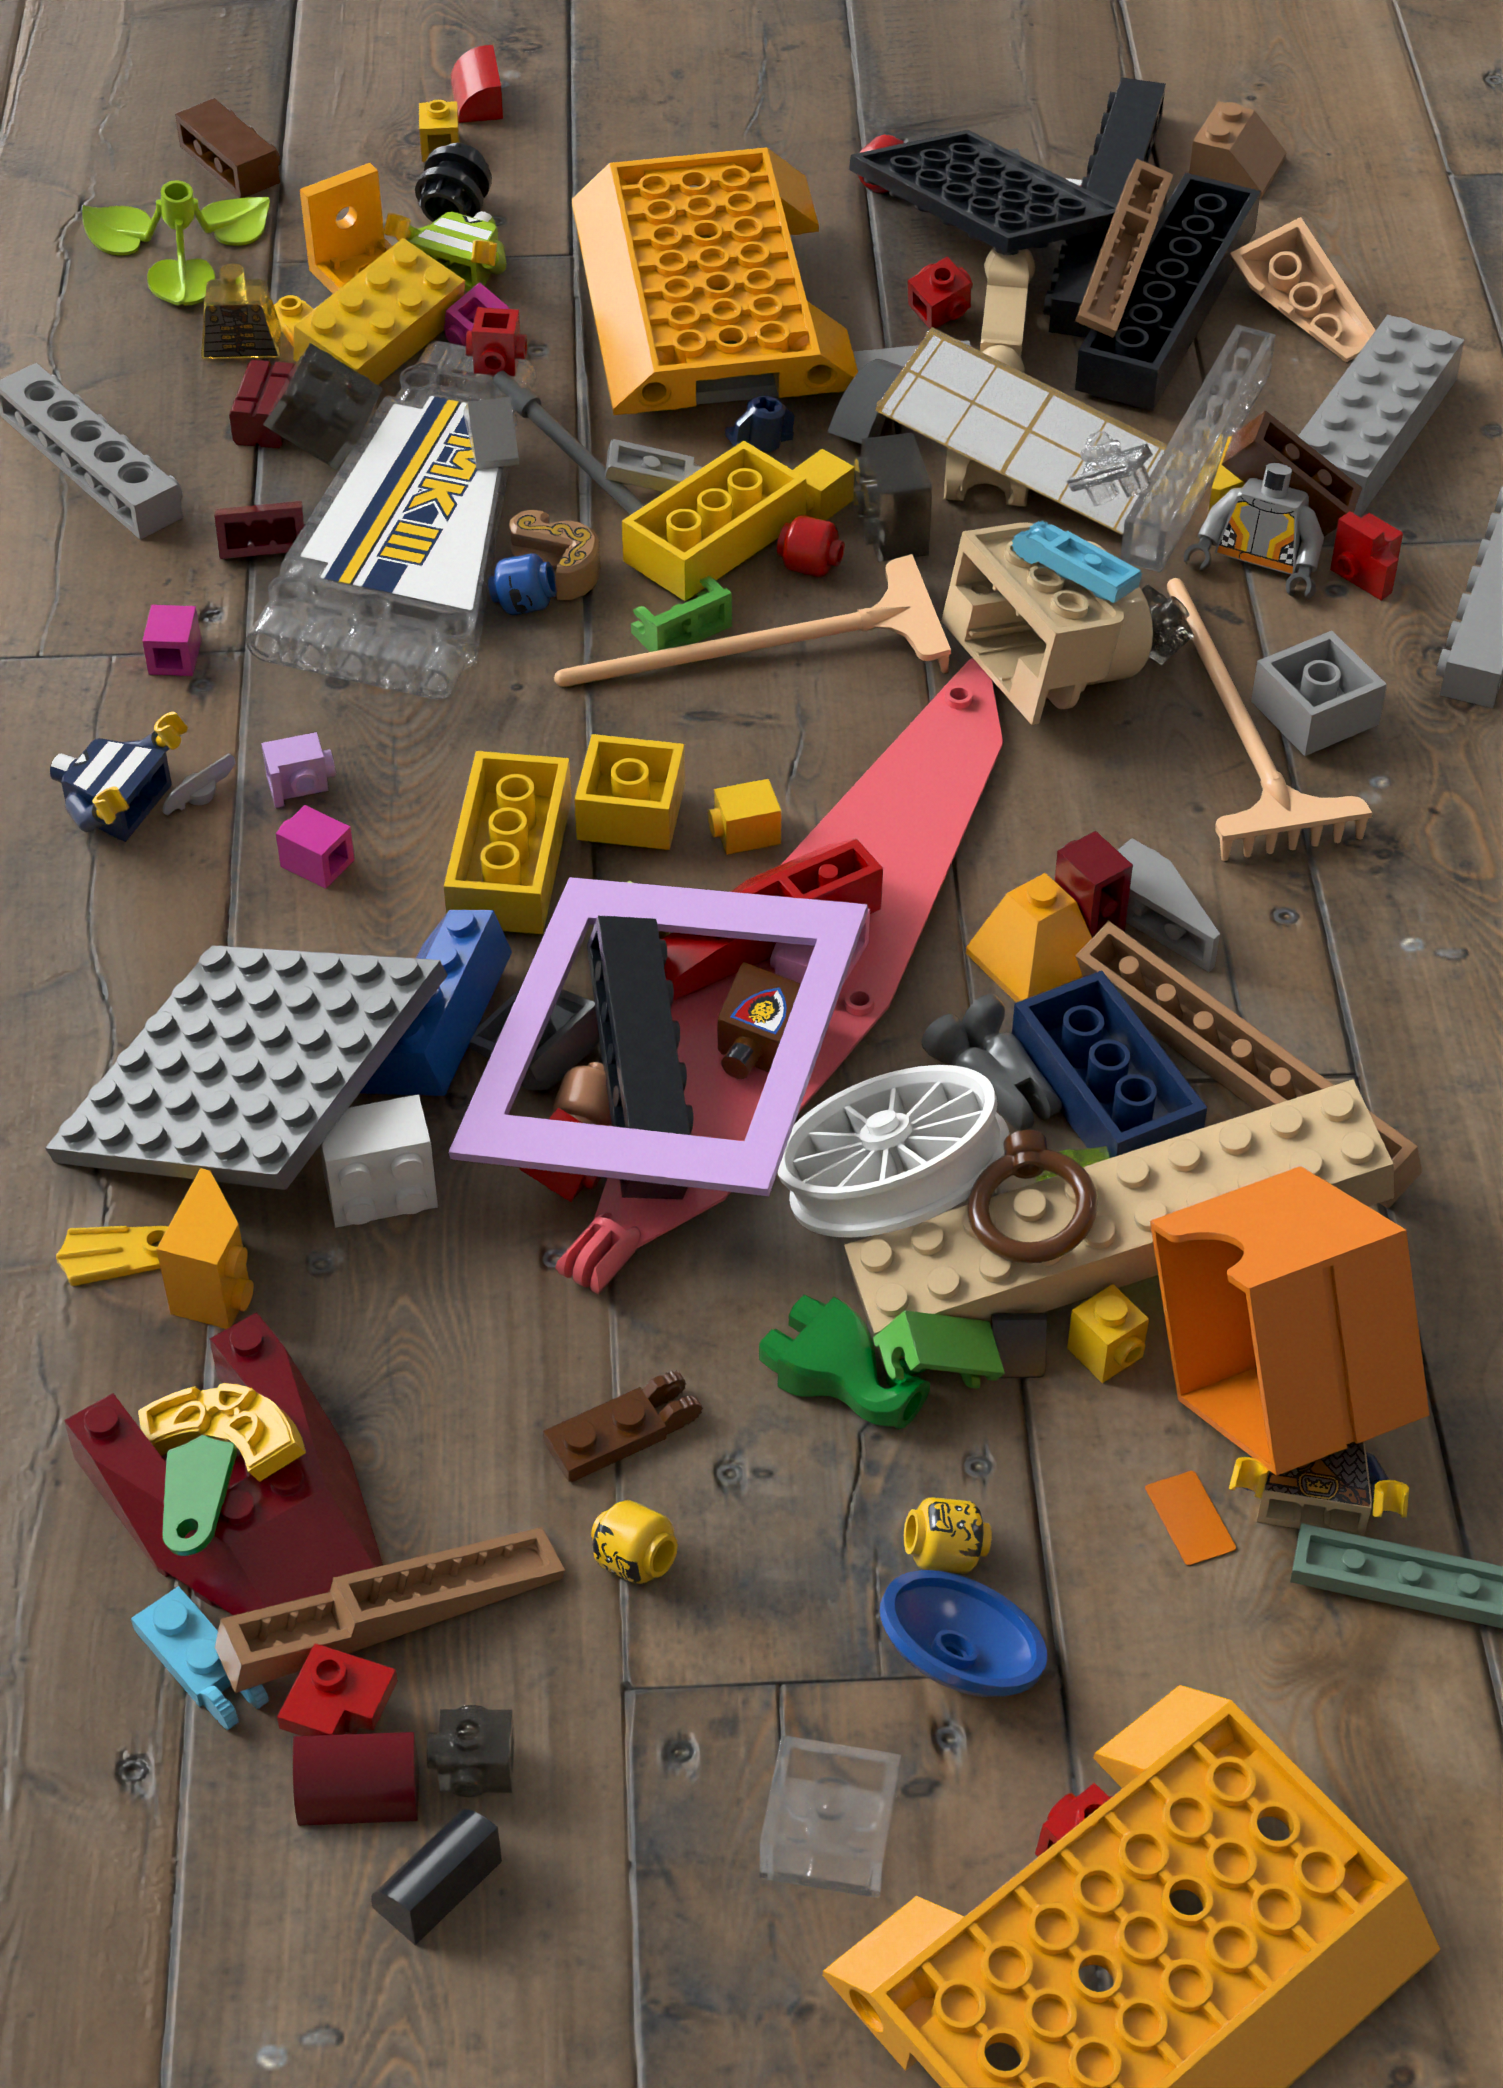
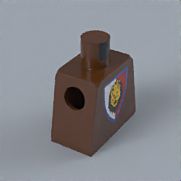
M742 963L720 1011L717 1022L718 1050L721 1054L725 1055L721 1064L727 1074L736 1079H745L754 1067L770 1072L801 983L751 964Z

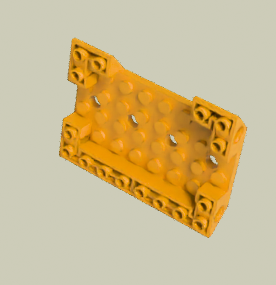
M769 148L609 163L572 199V208L613 415L696 407V381L716 380L727 377L773 373L778 396L783 398L846 391L858 373L847 329L808 302L802 284L790 235L819 232V223L806 176ZM701 236H712V237H711V238H702ZM721 287L724 290H713L712 288ZM726 341H736L737 343H736V344H726V343H724V342H726Z
M1179 1685L1095 1752L1093 1759L1122 1788L1118 1793L965 1917L915 1896L824 1969L822 1976L905 2071L918 2061L941 2088H1288L1438 1955L1440 1947L1408 1877L1232 1700ZM1264 1817L1277 1818L1287 1826L1290 1837L1282 1841L1270 1840L1260 1832L1257 1821ZM1177 1890L1191 1891L1200 1899L1203 1910L1195 1915L1182 1914L1172 1906L1169 1895ZM1088 1965L1100 1966L1111 1975L1113 1986L1103 1992L1092 1991L1081 1982L1079 1970ZM994 2043H1006L1012 2046L1019 2054L1020 2065L1010 2071L995 2069L987 2061L985 2050Z

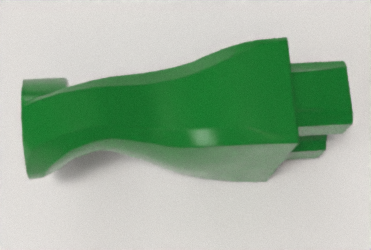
M803 1294L793 1305L789 1313L788 1326L800 1332V1334L795 1339H792L777 1329H771L760 1341L759 1360L778 1374V1388L800 1397L831 1396L845 1402L862 1419L875 1425L893 1426L897 1429L905 1428L921 1410L930 1392V1382L911 1376L922 1373L927 1369L923 1368L920 1372L911 1371L905 1358L900 1359V1365L904 1371V1379H892L886 1374V1382L890 1388L884 1389L879 1385L875 1350L868 1327L858 1313L835 1296L827 1304H824Z

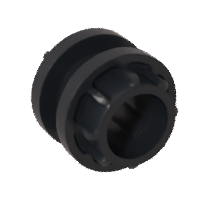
M457 142L434 149L429 154L424 166V172L420 175L415 186L418 205L424 215L432 222L447 212H455L473 218L481 211L483 199L487 196L492 185V174L489 170V165L478 150L467 144Z

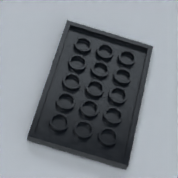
M970 130L851 154L849 170L864 177L866 183L879 185L890 191L891 196L909 201L915 205L917 210L939 217L943 224L957 227L967 232L968 237L971 239L984 241L995 247L997 253L1003 255H1016L1020 250L1032 247L1045 248L1049 243L1060 240L1073 241L1078 236L1089 233H1105L1110 227L1117 207L1116 204Z

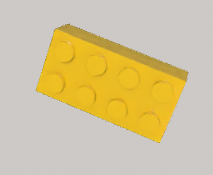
M402 238L294 325L293 360L357 403L445 330L446 310L464 296L465 280Z
M742 441L622 520L623 562L680 599L687 601L704 589L700 579L711 576L715 580L719 579L779 538L781 529L786 522L791 523L799 515L806 516L807 478L746 441Z
M484 751L475 752L444 882L446 914L449 910H494L503 931L533 934L544 933L571 803L569 758Z

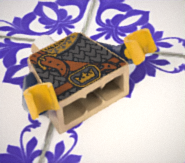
M1365 1441L1358 1444L1352 1442L1347 1444L1346 1449L1277 1476L1250 1455L1248 1457H1240L1235 1462L1229 1489L1234 1491L1237 1487L1254 1491V1497L1261 1499L1257 1514V1522L1297 1529H1300L1301 1523L1364 1536L1372 1505L1374 1517H1382L1383 1512L1393 1511L1400 1514L1401 1518H1407L1409 1487L1403 1482L1388 1478L1375 1455L1366 1452Z

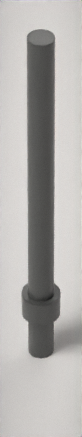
M500 371L494 376L493 384L507 397H510L511 407L523 418H530L624 510L631 515L645 506L621 482L605 479L606 467L541 406L540 398L529 388H522L505 371Z

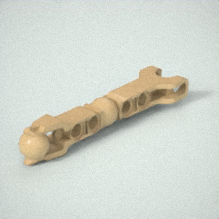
M993 247L984 263L987 290L980 353L977 358L1023 380L1025 370L1021 351L1028 284L1035 272V263L1032 253L1028 249L1020 250L1016 255H1003L997 253L995 247ZM950 448L947 449L943 499L964 501V496L970 487L976 484L987 483L998 486L1005 492L1007 505H1027L1028 487Z

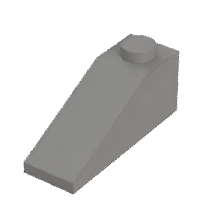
M1131 838L1117 850L1133 864L1126 922L1207 972H1210L1215 967L1220 933L1172 862L1157 851Z

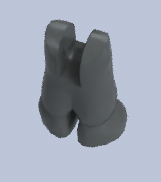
M986 994L971 1004L962 1022L956 1015L950 1013L936 1019L923 1034L922 1048L929 1056L940 1062L969 1068L984 1075L993 1085L997 1096V1112L1017 1131L1032 1128L1034 1124L1032 1111L1039 1118L1047 1120L1061 1111L1063 1108L1062 1102L1036 1067L1021 1041L1010 1032L999 1033L1005 1018V1005L995 994Z

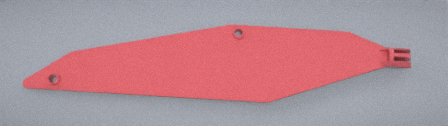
M973 658L965 663L782 863H787L829 844L858 839L883 867L881 910L870 914L869 943L842 986L799 1112L890 1007L1003 746L992 679ZM771 958L753 965L775 974V968L770 966ZM737 973L673 1001L671 1006L672 1020L678 1021L680 1026V1042L677 1053L679 1062H684L687 1070L684 1097L685 1104L691 1105L693 1109L694 1121L690 1134L693 1136L745 1141L769 1072L754 1067L747 1078L736 1079L727 1074L721 1064L725 1055L721 1054L718 1050L717 1022ZM607 1178L594 1220L559 1258L555 1268L559 1274L566 1278L573 1276L575 1283L585 1288L590 1287L592 1292L600 1294L632 1257L637 1248L723 1202L731 1192L688 1187L683 1199L622 1198L620 1179Z

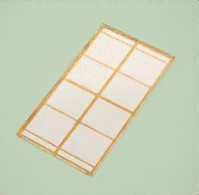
M933 327L926 332L922 342L882 399L877 402L875 410L1127 538L1134 532V526L1169 465L1176 459L1177 449ZM1146 446L1150 451V454L1094 470L1091 464L1095 460L1108 458Z

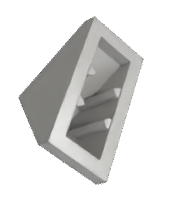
M510 397L467 402L464 408V419L476 469L519 465Z

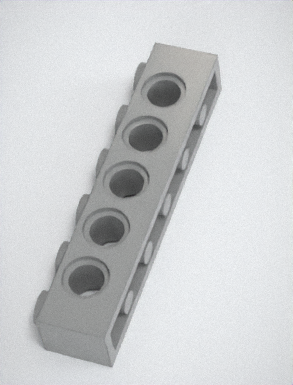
M34 363L0 380V416L141 540L183 518L180 499L183 498V492L178 481L173 476H167L160 470L149 455H143L138 451L124 434L120 435L110 427L101 414H95L88 408L79 395H73L67 390L56 375H50L40 365Z

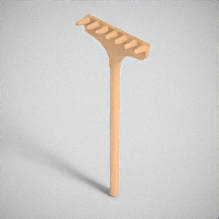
M910 554L891 560L886 565L888 590L881 601L872 608L859 609L855 613L565 668L555 673L554 681L560 687H567L861 630L863 632L874 628L889 629L904 636L915 650L919 659L923 661L938 659L942 673L949 671L951 648L914 557Z
M1179 578L1169 580L1167 591L1261 779L1260 782L1263 788L1260 800L1253 807L1217 819L1215 831L1220 838L1221 860L1228 861L1232 842L1235 839H1243L1244 857H1251L1255 837L1265 835L1266 852L1272 854L1278 833L1288 831L1289 849L1295 850L1300 831L1304 828H1310L1311 845L1317 847L1323 826L1333 824L1334 842L1340 843L1346 822L1354 820L1356 838L1363 839L1368 818L1372 817V811L1363 799L1356 796L1319 798L1300 793L1286 785L1283 775L1277 771L1184 583Z

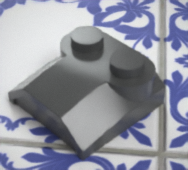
M520 989L476 1029L468 1045L469 1048L490 1059ZM562 989L521 1084L524 1088L540 1091L553 1088L565 1076L568 1070L572 1069L586 1055L591 1053L600 1040L594 1001Z

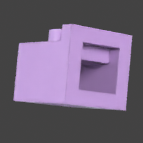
M317 732L261 743L266 777L275 808L285 806L284 799L329 791L327 778L336 776L334 761L330 749L322 750Z

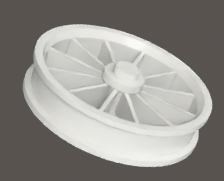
M928 1065L906 1068L855 1084L826 1099L801 1117L793 1126L777 1174L781 1182L790 1190L789 1201L793 1214L797 1221L808 1230L832 1237L852 1238L880 1235L927 1221L968 1199L971 1189L982 1171L997 1159L1005 1156L1003 1142L1010 1135L1005 1120L996 1112L997 1096L993 1085L981 1073L969 1068L952 1065Z

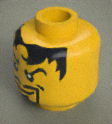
M935 1497L926 1498L921 1502L917 1510L911 1509L906 1518L904 1527L905 1551L907 1554L913 1555V1559L920 1569L967 1574L976 1566L980 1556L986 1557L991 1547V1526L989 1523L983 1522L981 1511L971 1501Z
M631 1500L616 1503L609 1510L602 1512L596 1518L591 1531L593 1555L598 1565L637 1584H643L653 1580L655 1577L663 1576L673 1564L677 1554L678 1543L674 1535V1527L669 1518Z

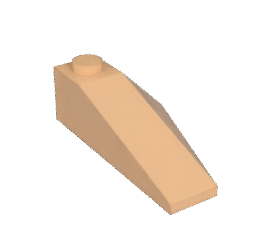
M1301 217L1230 253L1231 260L1249 288L1344 362L1356 358L1376 331Z

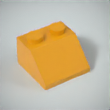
M200 1168L156 1250L170 1314L227 1329L232 1326L238 1312L245 1311L248 1308L252 1299L254 1285L253 1281L249 1280L246 1267L248 1252L242 1245L239 1223L211 1171Z

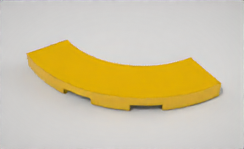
M223 1383L218 1388L202 1391L196 1386L156 1400L138 1411L142 1432L161 1456L166 1454L168 1450L184 1445L201 1435L220 1441L233 1442L241 1452L248 1472L259 1482L306 1453L302 1437L290 1417L273 1401L258 1394L254 1389L242 1385Z

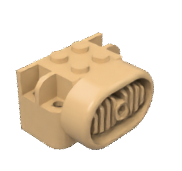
M1014 523L963 531L941 622L1031 725L1039 724L1046 698L1059 709L1072 708L1077 704L1080 693L1084 691L1086 685L1130 678L1139 673L1144 667L1152 647L1153 627L1150 609L1140 587L1117 602L1112 603L1109 600L1096 597L1092 591L1080 584L1058 576L1054 570L1039 563V561L1029 564L1024 561V558L1016 555L1011 545L1013 544L1014 536L1021 531L1029 530L1033 523ZM1088 541L1089 543H1091V544H1093V545H1095V546L1101 548L1102 550L1106 551V550H1105L1104 548H1102L1100 545H1098V544H1096V543H1094V542Z

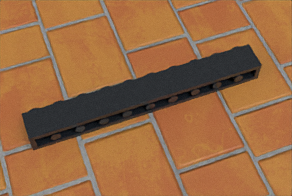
M1121 77L1117 92L1110 91L1107 113H1103L1100 134L1097 133L1093 155L1089 157L1087 175L1083 177L1081 187L1118 205L1124 185L1136 159L1149 163L1163 115L1166 83ZM1108 229L1105 233L1101 234L1089 233L1078 236L1076 240L1065 241V244L1061 245L1058 267L1054 268L1051 290H1047L1043 314L1050 316L1049 332L1084 338L1090 332L1091 328L1075 322Z

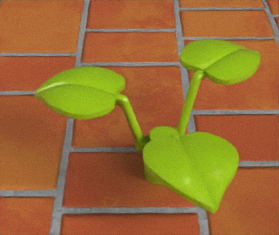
M174 180L162 186L161 199L156 200V210L152 219L146 212L135 207L110 206L97 208L85 205L82 207V218L88 238L98 249L107 254L121 256L137 252L141 241L149 242L162 216L164 222L171 229L176 230L178 261L165 259L155 263L147 274L149 289L156 297L175 305H194L204 301L212 293L215 286V273L212 266L204 259L185 261L183 229L189 227L195 215L205 233L214 232L216 240L222 244L241 246L253 243L261 237L265 230L270 199L269 197H250L222 200L208 204L200 210L198 199L193 198L192 187L184 181Z

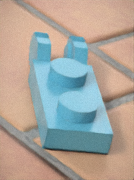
M1043 520L1030 526L1029 530L1021 531L1012 540L1013 544L1011 546L1014 548L1013 551L1020 558H1024V561L1029 564L1039 561V563L1054 570L1058 576L1080 584L1092 591L1100 599L1115 603L1139 587L1142 577L1141 570L1069 531L1065 532L1052 524L1049 525L1048 522L1045 523Z
M179 1586L131 1618L133 1628L138 1636L199 1707L204 1705L226 1730L239 1723L234 1706L221 1693L230 1687L231 1683L215 1649L218 1630ZM262 1684L240 1691L244 1698L256 1709L269 1702L268 1694Z

